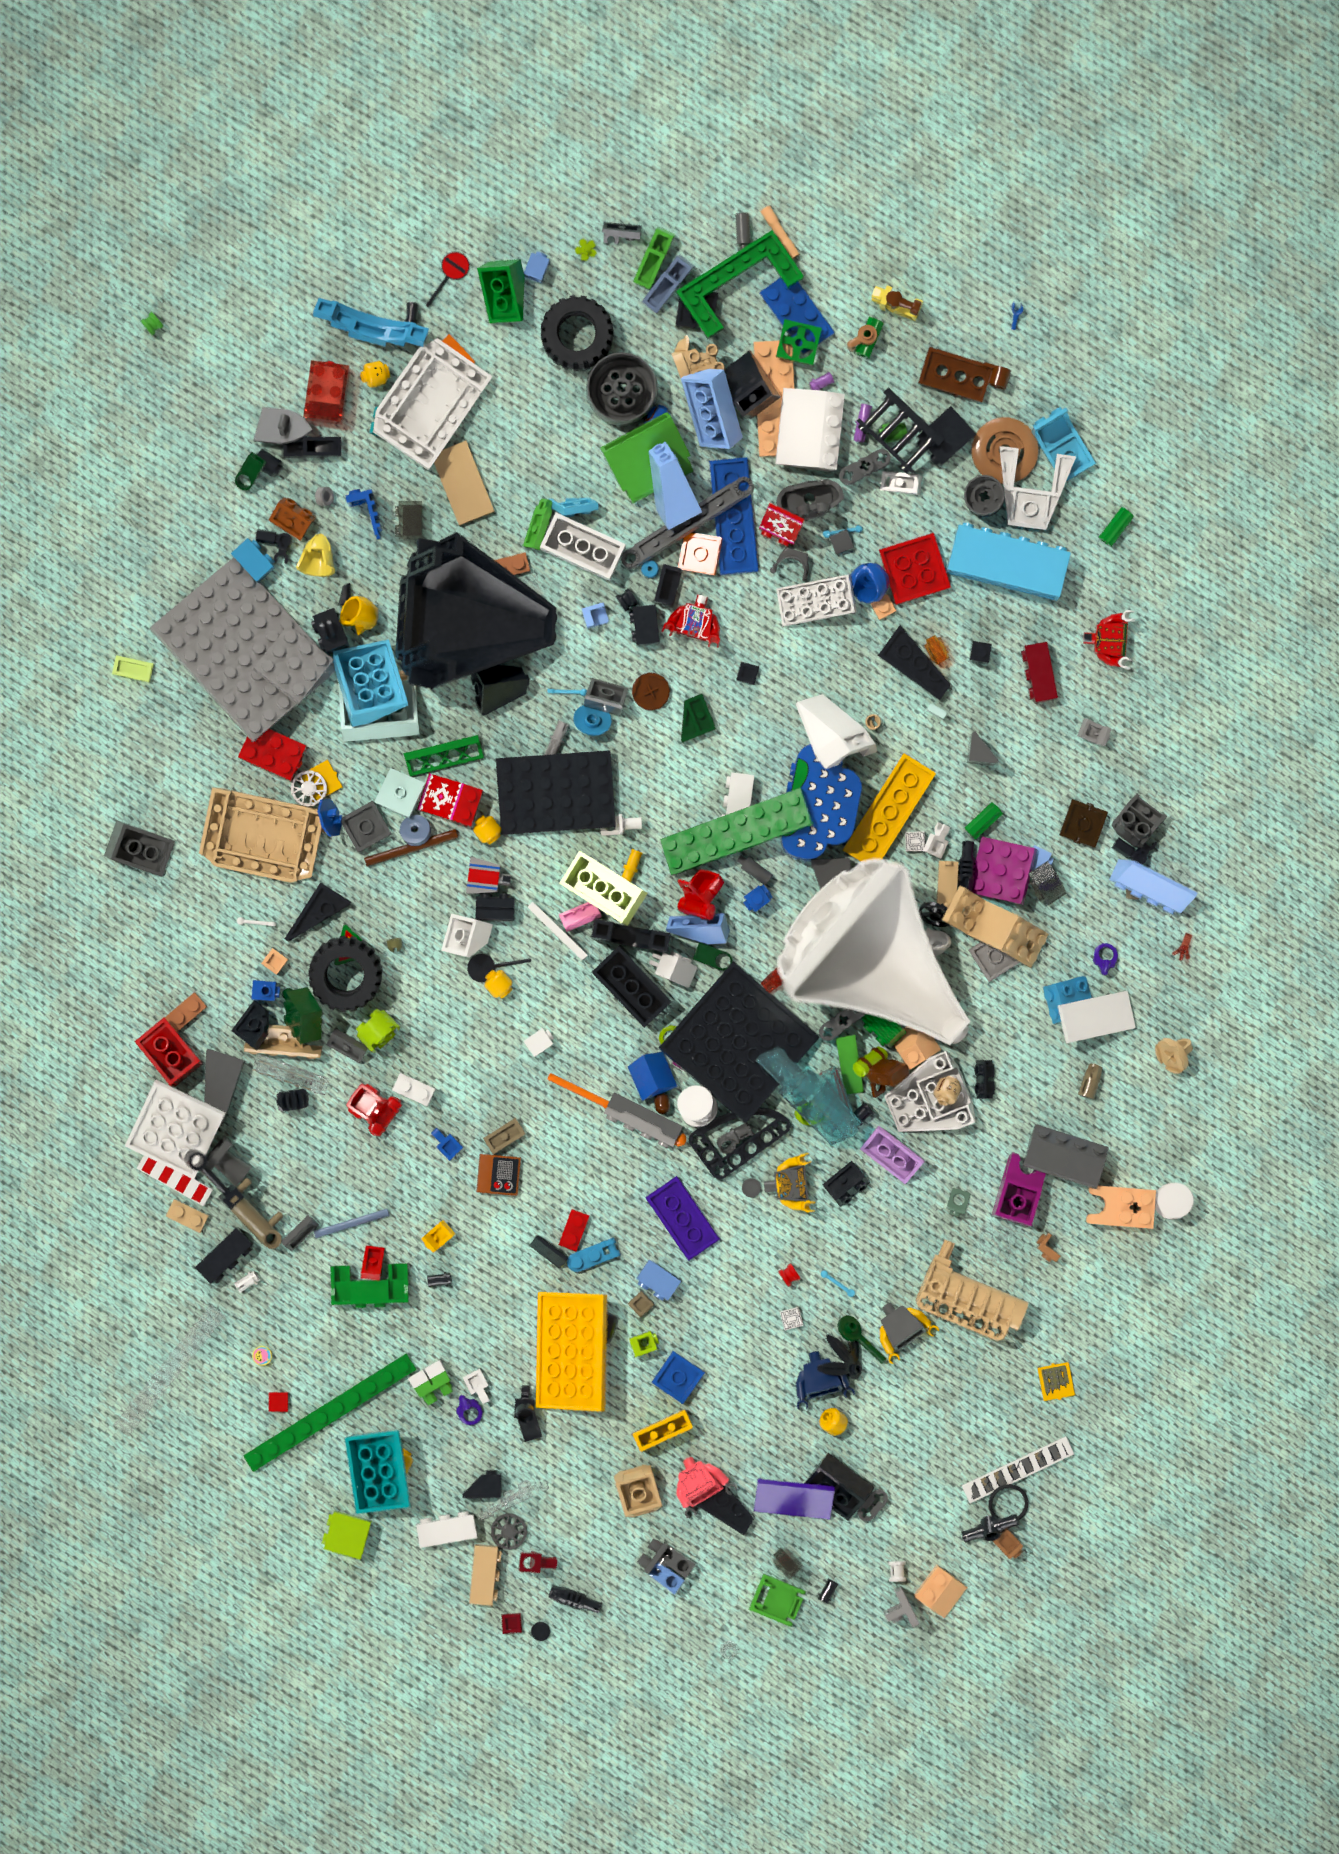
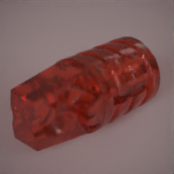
M778 967L771 971L761 982L763 988L769 993L783 985V979L779 974Z

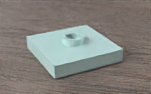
M390 768L374 803L410 819L426 784Z

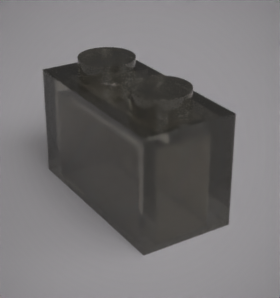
M399 501V506H395V517H399V525H395V536H399V541H417L418 538H423L422 501Z
M1048 861L1028 873L1031 878L1029 883L1035 891L1036 897L1040 902L1044 900L1047 906L1067 894L1058 874Z

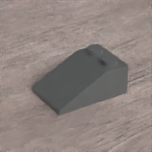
M116 820L104 856L113 861L162 877L175 841Z

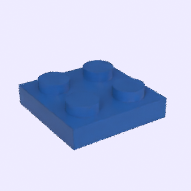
M672 1351L651 1383L681 1404H684L705 1372L675 1351Z

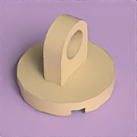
M1163 1038L1156 1044L1155 1053L1157 1059L1161 1064L1164 1063L1166 1065L1165 1068L1168 1071L1179 1074L1188 1067L1187 1055L1193 1050L1191 1040L1180 1039L1175 1041L1170 1038Z

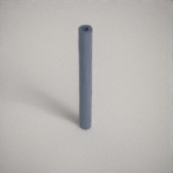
M384 1209L315 1230L314 1234L316 1238L390 1215L388 1209Z

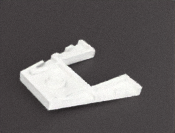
M1000 446L1008 525L1046 530L1076 456L1056 455L1052 491L1049 492L1014 487L1019 449Z

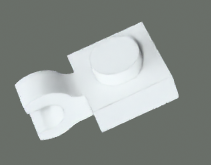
M937 822L935 835L930 833L923 851L941 859L949 842L945 840V837L950 827Z
M481 1369L463 1377L471 1395L477 1392L482 1404L490 1401L484 1390L489 1385Z

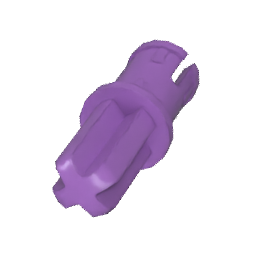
M861 404L858 419L860 418L865 422L870 417L873 406ZM856 420L855 423L857 425L853 439L856 442L863 443L866 435L857 427L859 423Z

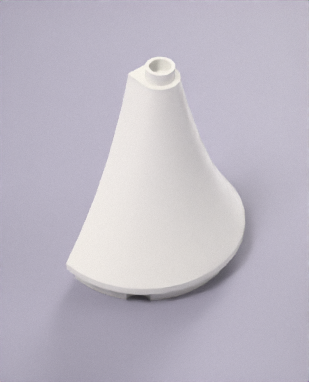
M871 859L860 862L849 872L844 870L818 891L791 925L783 941L786 944L785 948L778 956V971L783 979L785 992L794 1001L832 1005L883 1017L926 1033L949 1046L951 1043H959L967 1035L969 1030L967 1025L970 1020L955 998L936 961L917 909L908 869L902 864L887 862L881 859Z

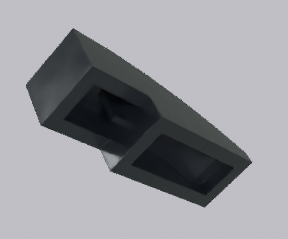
M305 436L295 442L281 444L282 458L342 456L341 437Z

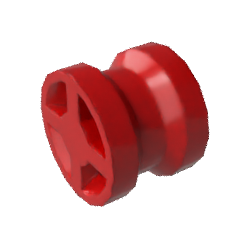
M791 1263L787 1265L786 1269L778 1271L788 1287L792 1285V1282L801 1279Z

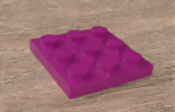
M981 837L974 870L975 875H973L975 880L972 893L1024 905L1037 849Z

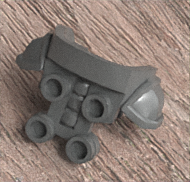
M822 479L819 481H806L783 488L777 496L776 504L778 507L804 520H812L826 515L831 508L837 506L844 499L843 490L838 483ZM812 493L815 496V501L812 504L805 503V494Z

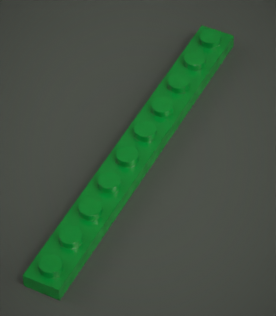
M407 1353L249 1451L243 1457L253 1472L414 1372L417 1370Z

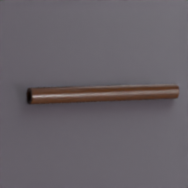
M456 829L429 837L422 845L411 846L406 844L365 857L364 860L368 867L456 839L458 835Z

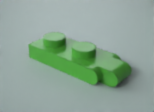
M542 498L539 505L535 507L523 543L524 547L540 550L552 513L551 500Z

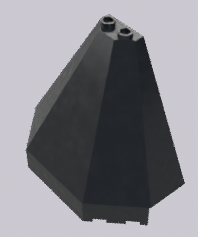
M458 532L440 541L418 538L416 542L417 551L416 553L412 552L407 563L409 570L406 575H402L400 580L395 652L397 660L402 662L401 668L404 674L409 676L408 683L410 685L433 689L554 645L556 641L555 624L557 622L556 607Z

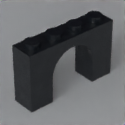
M595 918L591 938L667 953L671 933L636 928Z

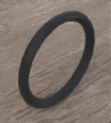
M1005 1484L996 1488L988 1502L990 1514L1000 1518L993 1510V1499L1000 1490L1013 1488L1023 1495L1025 1505L1018 1519L1023 1518L1029 1505L1025 1491L1013 1484Z

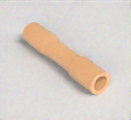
M769 205L760 211L791 258L794 259L799 256L800 253L785 233L771 206Z

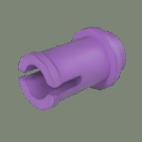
M827 372L817 379L812 378L809 386L811 390L820 391V389L833 384L834 379L831 373Z

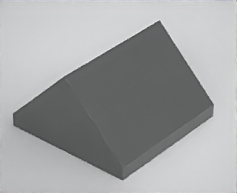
M592 678L585 696L584 706L621 716L629 688Z
M974 731L969 738L967 763L994 766L999 760L976 731Z

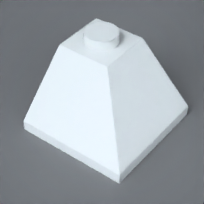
M451 914L441 951L468 958L488 943L493 924Z

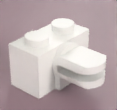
M663 952L662 956L655 953L652 954V957L660 960L659 963L652 960L649 962V964L657 967L656 975L687 988L690 987L697 970V966L691 964L692 960L674 952L671 955Z

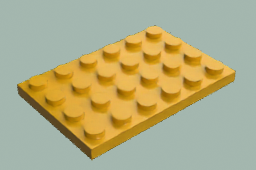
M538 1292L536 1408L605 1411L607 1294Z

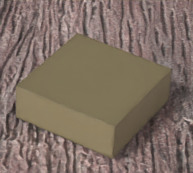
M642 1290L628 1303L640 1318L655 1305Z

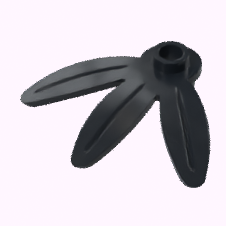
M827 1334L826 1341L844 1363H823L817 1366V1370L827 1375L838 1376L847 1374L852 1379L859 1378L862 1372L861 1363L858 1361L859 1342L857 1340L854 1342L848 1341V1350L839 1339Z

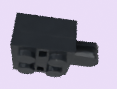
M335 608L313 615L314 621H311L314 632L316 634L319 633L321 639H318V642L323 652L326 651L330 655L333 654V651L350 647Z

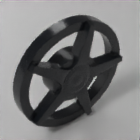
M924 902L919 907L918 912L924 922L936 927H947L950 925L942 922L948 909L943 903ZM926 908L929 912L923 913L922 909Z

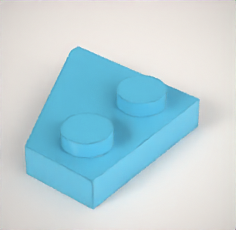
M554 498L549 499L552 501L551 508L565 517H573L577 513L590 514L591 511L598 510V502L591 498H566V502L561 503L555 501Z

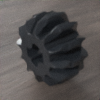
M305 1089L283 1091L276 1095V1103L280 1111L298 1110L309 1105V1097Z

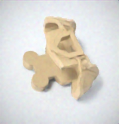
M686 335L684 339L677 343L674 352L671 353L680 378L706 369H721L725 371L724 364L717 362L715 357L719 352L715 344H709L706 347V353H699L696 349L689 350L690 339Z

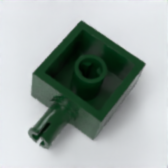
M309 988L285 989L282 992L286 1010L284 1022L286 1026L290 1027L293 1038H296L300 1045L322 1039V1009Z

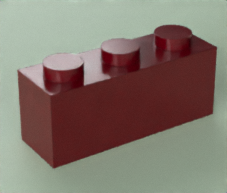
M1041 642L1025 645L1023 647L1024 650L1021 651L1022 661L1027 664V669L1024 672L1026 681L1030 680L1031 688H1028L1030 700L1033 699L1034 703L1057 699L1058 695L1048 643Z

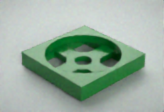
M785 319L776 357L813 366L822 328ZM798 327L796 336H785V332L788 329ZM806 329L813 333L815 342L806 341L804 338ZM797 339L802 340L801 346L795 345ZM783 343L792 346V357L784 351ZM804 348L813 350L809 356L802 359L799 358L800 352Z

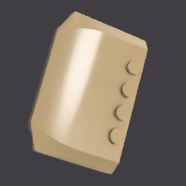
M212 787L199 854L207 858L216 867L291 883L311 878L322 831L318 809Z

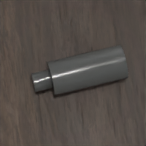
M749 213L735 214L737 245H740V250L751 244Z
M740 855L737 860L742 865L741 869L765 886L773 876L771 872L750 857L746 859Z

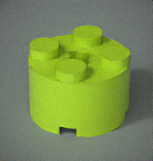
M376 1009L370 1015L371 1019L367 1023L362 1022L356 1028L358 1031L357 1037L372 1053L376 1052L375 1048L377 1047L379 1049L383 1048L396 1035L394 1033L395 1029L400 1030L401 1028L385 1010L380 1011L379 1009Z

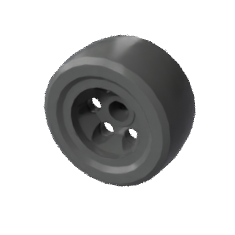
M613 353L603 357L591 369L586 383V396L591 409L603 421L618 426L632 425L644 419L653 409L658 396V382L653 369L641 357L631 353ZM617 373L619 375V378L617 380H613L611 376ZM626 374L633 375V379L627 380ZM619 384L626 385L625 392H621V390L619 392L617 390ZM606 385L611 386L612 389L610 392L604 391V387ZM636 385L640 387V391L637 393L632 390ZM614 397L619 401L616 405L611 403V399ZM627 398H631L633 400V403L631 405H627L625 403V400Z

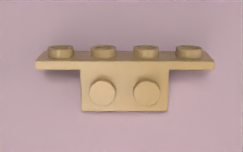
M269 1024L268 1036L258 1050H255L245 1042L244 1052H249L250 1054L266 1053L271 1056H303L315 1059L321 1057L322 1046L300 1045L298 1040L293 1038L289 1026Z

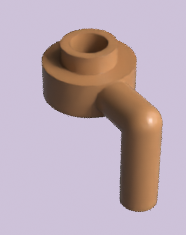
M871 325L862 326L858 331V336L848 341V350L854 351L855 346L860 343L864 345L873 344L877 339L876 329ZM864 332H871L870 337H865Z

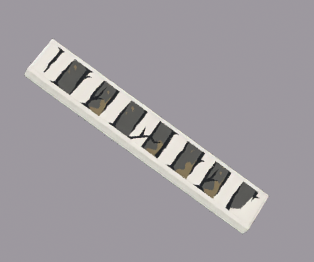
M1065 1436L961 1486L969 1503H972L991 1494L999 1486L1021 1480L1073 1455L1074 1452Z

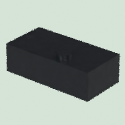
M619 945L592 971V974L644 1028L674 1000L622 945Z

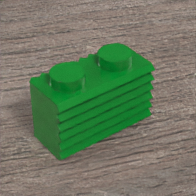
M869 1013L861 1018L865 1023L863 1027L870 1034L874 1032L878 1036L875 1039L883 1047L887 1045L891 1048L906 1034V1031L897 1022Z

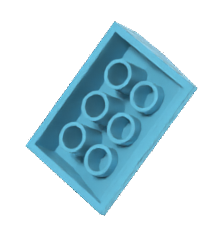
M389 639L333 651L334 668L352 727L372 723L408 705Z

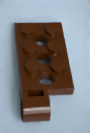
M929 347L918 384L982 403L987 385L1006 390L1012 371L1002 366L987 362L982 363ZM945 366L947 374L944 376L938 375L936 372L937 367ZM958 371L964 372L965 380L957 381L955 373ZM981 377L984 384L977 387L973 384V379Z

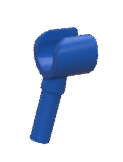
M1015 302L1011 304L1013 312L1012 330H1016L1018 317L1023 312L1022 303L1018 310L1014 309Z

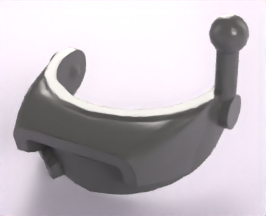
M785 547L778 557L776 564H773L770 568V572L776 573L777 565L783 559L794 558L803 565L804 575L802 576V581L807 580L809 572L808 554Z

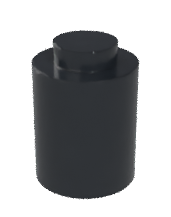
M261 449L257 455L266 461L262 471L271 477L274 474L277 476L283 468L281 465L282 461Z

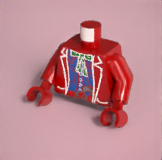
M697 595L695 604L686 603L685 606L678 607L670 615L662 628V632L665 629L670 630L669 636L674 631V633L708 642V647H710L711 643H716L717 648H719L720 644L719 622L717 616L712 613L713 610L705 608L708 600L706 596Z

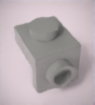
M1084 718L1077 736L1096 745L1105 746L1110 738L1111 728Z

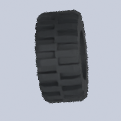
M572 295L570 298L560 299L558 303L550 306V310L545 313L544 320L541 323L542 345L547 356L556 365L562 366L563 369H573V371H579L580 369L588 370L603 357L607 356L609 350H611L614 336L611 317L596 300L587 299L586 296L582 295L581 297ZM583 316L593 324L595 338L588 348L573 351L562 344L559 330L562 323L569 317Z
M340 936L338 939H329L327 943H323L315 952L310 963L308 976L309 985L313 989L312 993L320 999L319 1002L321 1004H327L329 1009L332 1010L336 1008L340 1009V1012H346V1010H351L352 1012L356 1011L359 1007L363 1008L369 1001L374 999L381 985L383 969L380 964L379 955H376L375 949L372 946L369 947L366 941H359L354 936H351V938ZM339 957H349L356 960L363 968L364 977L361 984L349 991L334 987L327 975L328 967L333 960Z

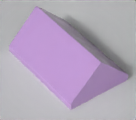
M880 1126L876 1127L860 1148V1150L904 1184L909 1181L925 1162Z

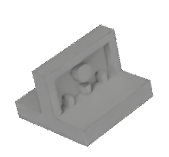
M901 1586L895 1588L894 1591L900 1603L883 1611L887 1621L898 1622L903 1619L902 1615L906 1614L912 1628L919 1625Z

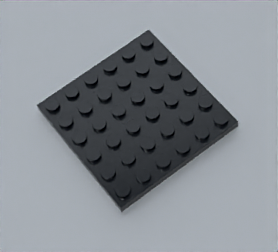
M733 961L658 1049L746 1124L820 1037Z

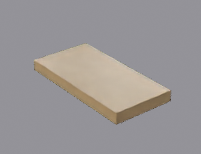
M467 441L443 449L435 460L434 465L459 526L495 512Z

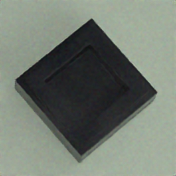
M741 662L736 681L755 685L759 666Z

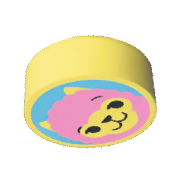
M259 1346L254 1350L252 1357L256 1364L266 1365L272 1359V1352L266 1346Z

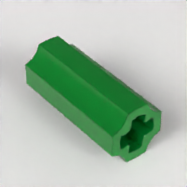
M869 317L866 325H871L876 329L878 339L884 323ZM865 331L864 336L870 337L871 332ZM876 341L871 345L858 344L854 353L869 359Z
M1121 507L1098 538L1109 547H1112L1135 516L1127 509Z
M991 802L964 829L976 840L1003 813Z

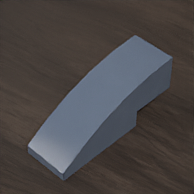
M678 255L667 270L663 272L642 302L657 314L695 266L682 255Z

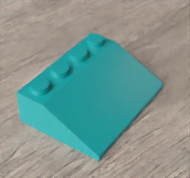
M400 1430L370 1432L345 1437L356 1514L411 1507Z

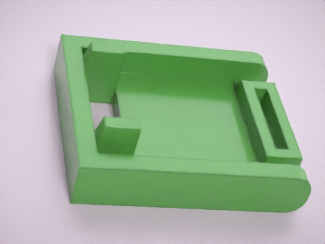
M763 1573L749 1610L792 1627L793 1623L786 1619L788 1617L795 1620L803 1598L796 1594L798 1592L805 1595L806 1591ZM764 1584L770 1587L764 1603L761 1604L756 1601Z

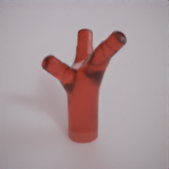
M1185 933L1180 947L1172 952L1173 956L1180 953V961L1183 960L1184 955L1186 959L1190 958L1188 948L1193 936L1191 934Z

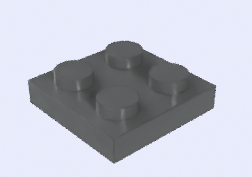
M373 800L342 817L341 823L358 853L391 835Z

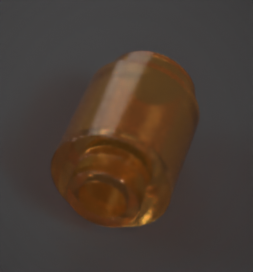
M934 635L926 639L927 644L924 647L936 665L950 658L948 655L949 651L941 636L937 638Z

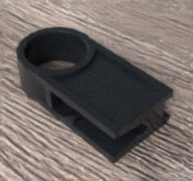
M529 1403L518 1405L515 1412L524 1441L527 1442L542 1437L534 1407ZM523 1410L532 1411L529 1417L523 1418L519 1416V1413Z

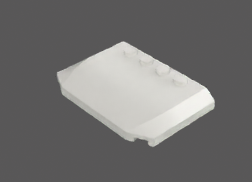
M437 338L418 348L375 412L373 432L429 470L493 376Z

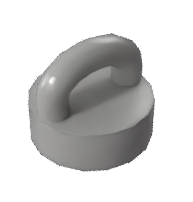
M319 487L315 492L316 503L319 506L332 504L334 500L332 489L330 487Z

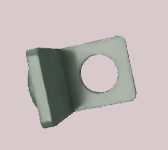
M953 1188L946 1209L950 1210L949 1214L958 1217L961 1214L966 1215L965 1211L971 1194ZM956 1194L964 1196L965 1201L962 1205L954 1203L953 1198Z

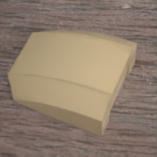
M641 1465L620 1471L614 1476L625 1517H637L657 1511L662 1507L651 1466Z

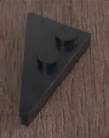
M320 882L284 939L288 942L351 905L352 902Z

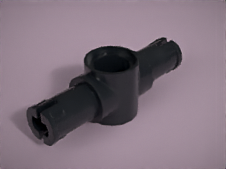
M1016 1514L1002 1519L995 1516H985L981 1519V1524H978L975 1528L962 1531L961 1535L965 1543L978 1538L986 1541H995L1000 1538V1533L1004 1532L1005 1529L1018 1526L1020 1523Z

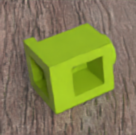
M651 1330L629 1338L635 1357L657 1350L656 1345L659 1344L656 1333L652 1334ZM643 1339L648 1340L649 1344L647 1346H642L641 1341Z

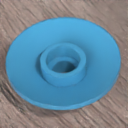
M584 705L575 711L573 717L577 729L592 736L607 732L612 722L609 713Z

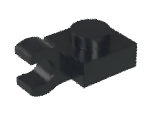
M522 1385L521 1398H515V1410L522 1403H529L534 1407L535 1399H529L530 1385ZM523 1410L519 1413V1416L523 1418L529 1417L532 1411Z

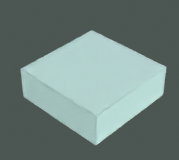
M932 703L926 710L941 720L947 714L946 711Z

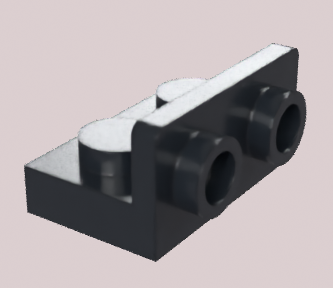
M850 1161L822 1185L841 1207L848 1204L857 1193L864 1191L870 1182L854 1162Z

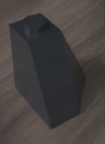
M497 665L471 675V682L477 695L474 697L475 703L482 716L527 694V686L530 684L529 676L524 673L522 667Z

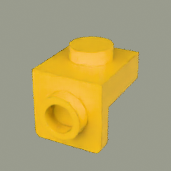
M442 1220L421 1239L426 1248L434 1253L451 1239L455 1232Z

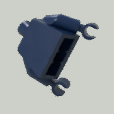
M819 1351L808 1354L810 1363L803 1365V1370L799 1372L795 1384L797 1398H799L797 1401V1408L799 1410V1403L801 1402L806 1404V1409L808 1408L809 1399L840 1391L847 1398V1390H852V1394L855 1395L854 1389L849 1386L850 1381L847 1374L834 1376L817 1370L818 1365L831 1362L829 1358L821 1360Z

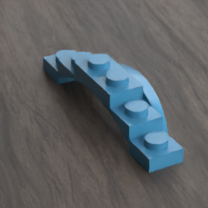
M318 298L313 311L314 317L331 321V327L349 331L348 337L383 347L386 346L387 342L402 347L405 346L406 342L423 347L429 332V328L416 325L413 322L395 321L373 316L337 301H329Z

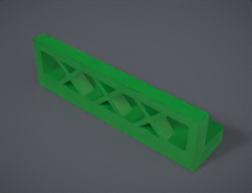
M478 735L403 753L409 776L484 758ZM477 744L478 756L470 757L465 754L469 746ZM456 750L461 753L458 761L452 762L446 758L450 751ZM432 755H438L443 758L438 766L428 763ZM418 759L424 763L421 770L412 772L410 761Z

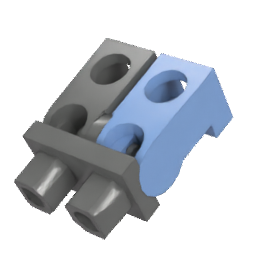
M653 1538L648 1548L656 1554L651 1559L643 1553L637 1562L644 1568L645 1573L675 1594L685 1580L683 1577L687 1578L696 1562L666 1542L662 1543Z

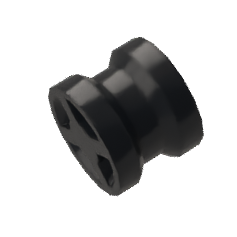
M629 588L623 594L615 596L625 612L629 610V607L638 605Z

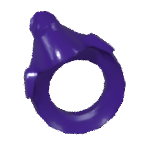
M1108 943L1098 945L1095 948L1093 963L1099 967L1101 974L1105 976L1111 968L1116 966L1118 959L1116 948ZM1100 949H1111L1113 958L1111 960H1102L1099 956Z
M464 1395L459 1396V1406L456 1408V1414L459 1419L466 1425L477 1424L483 1414L479 1402L475 1399H468ZM471 1407L478 1410L477 1418L472 1421L466 1420L463 1416L464 1411Z

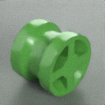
M152 311L146 319L140 321L152 336L158 328L164 327Z

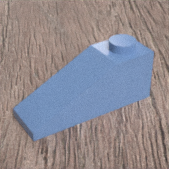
M724 913L715 914L712 920L701 919L693 915L671 916L666 927V931L705 944L726 943L730 932Z

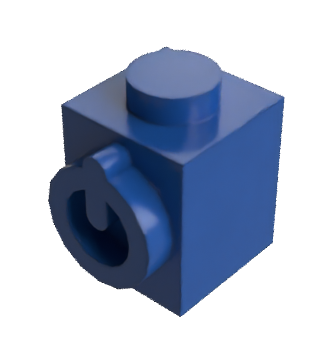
M763 884L745 895L743 903L749 911L757 912L769 903L773 896Z
M253 980L252 1000L276 1001V997H280V986H277V982Z

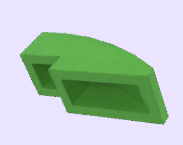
M660 227L656 228L633 282L651 289L676 234Z
M855 1035L835 1038L844 1095L863 1092L862 1077L856 1075L853 1071V1065L859 1058Z

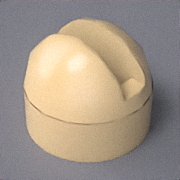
M871 714L866 718L865 724L871 730L878 729L881 725V718L876 714ZM872 717H874V719H875V721H876V723H877V726L874 725V723H873V721H872V719H871Z

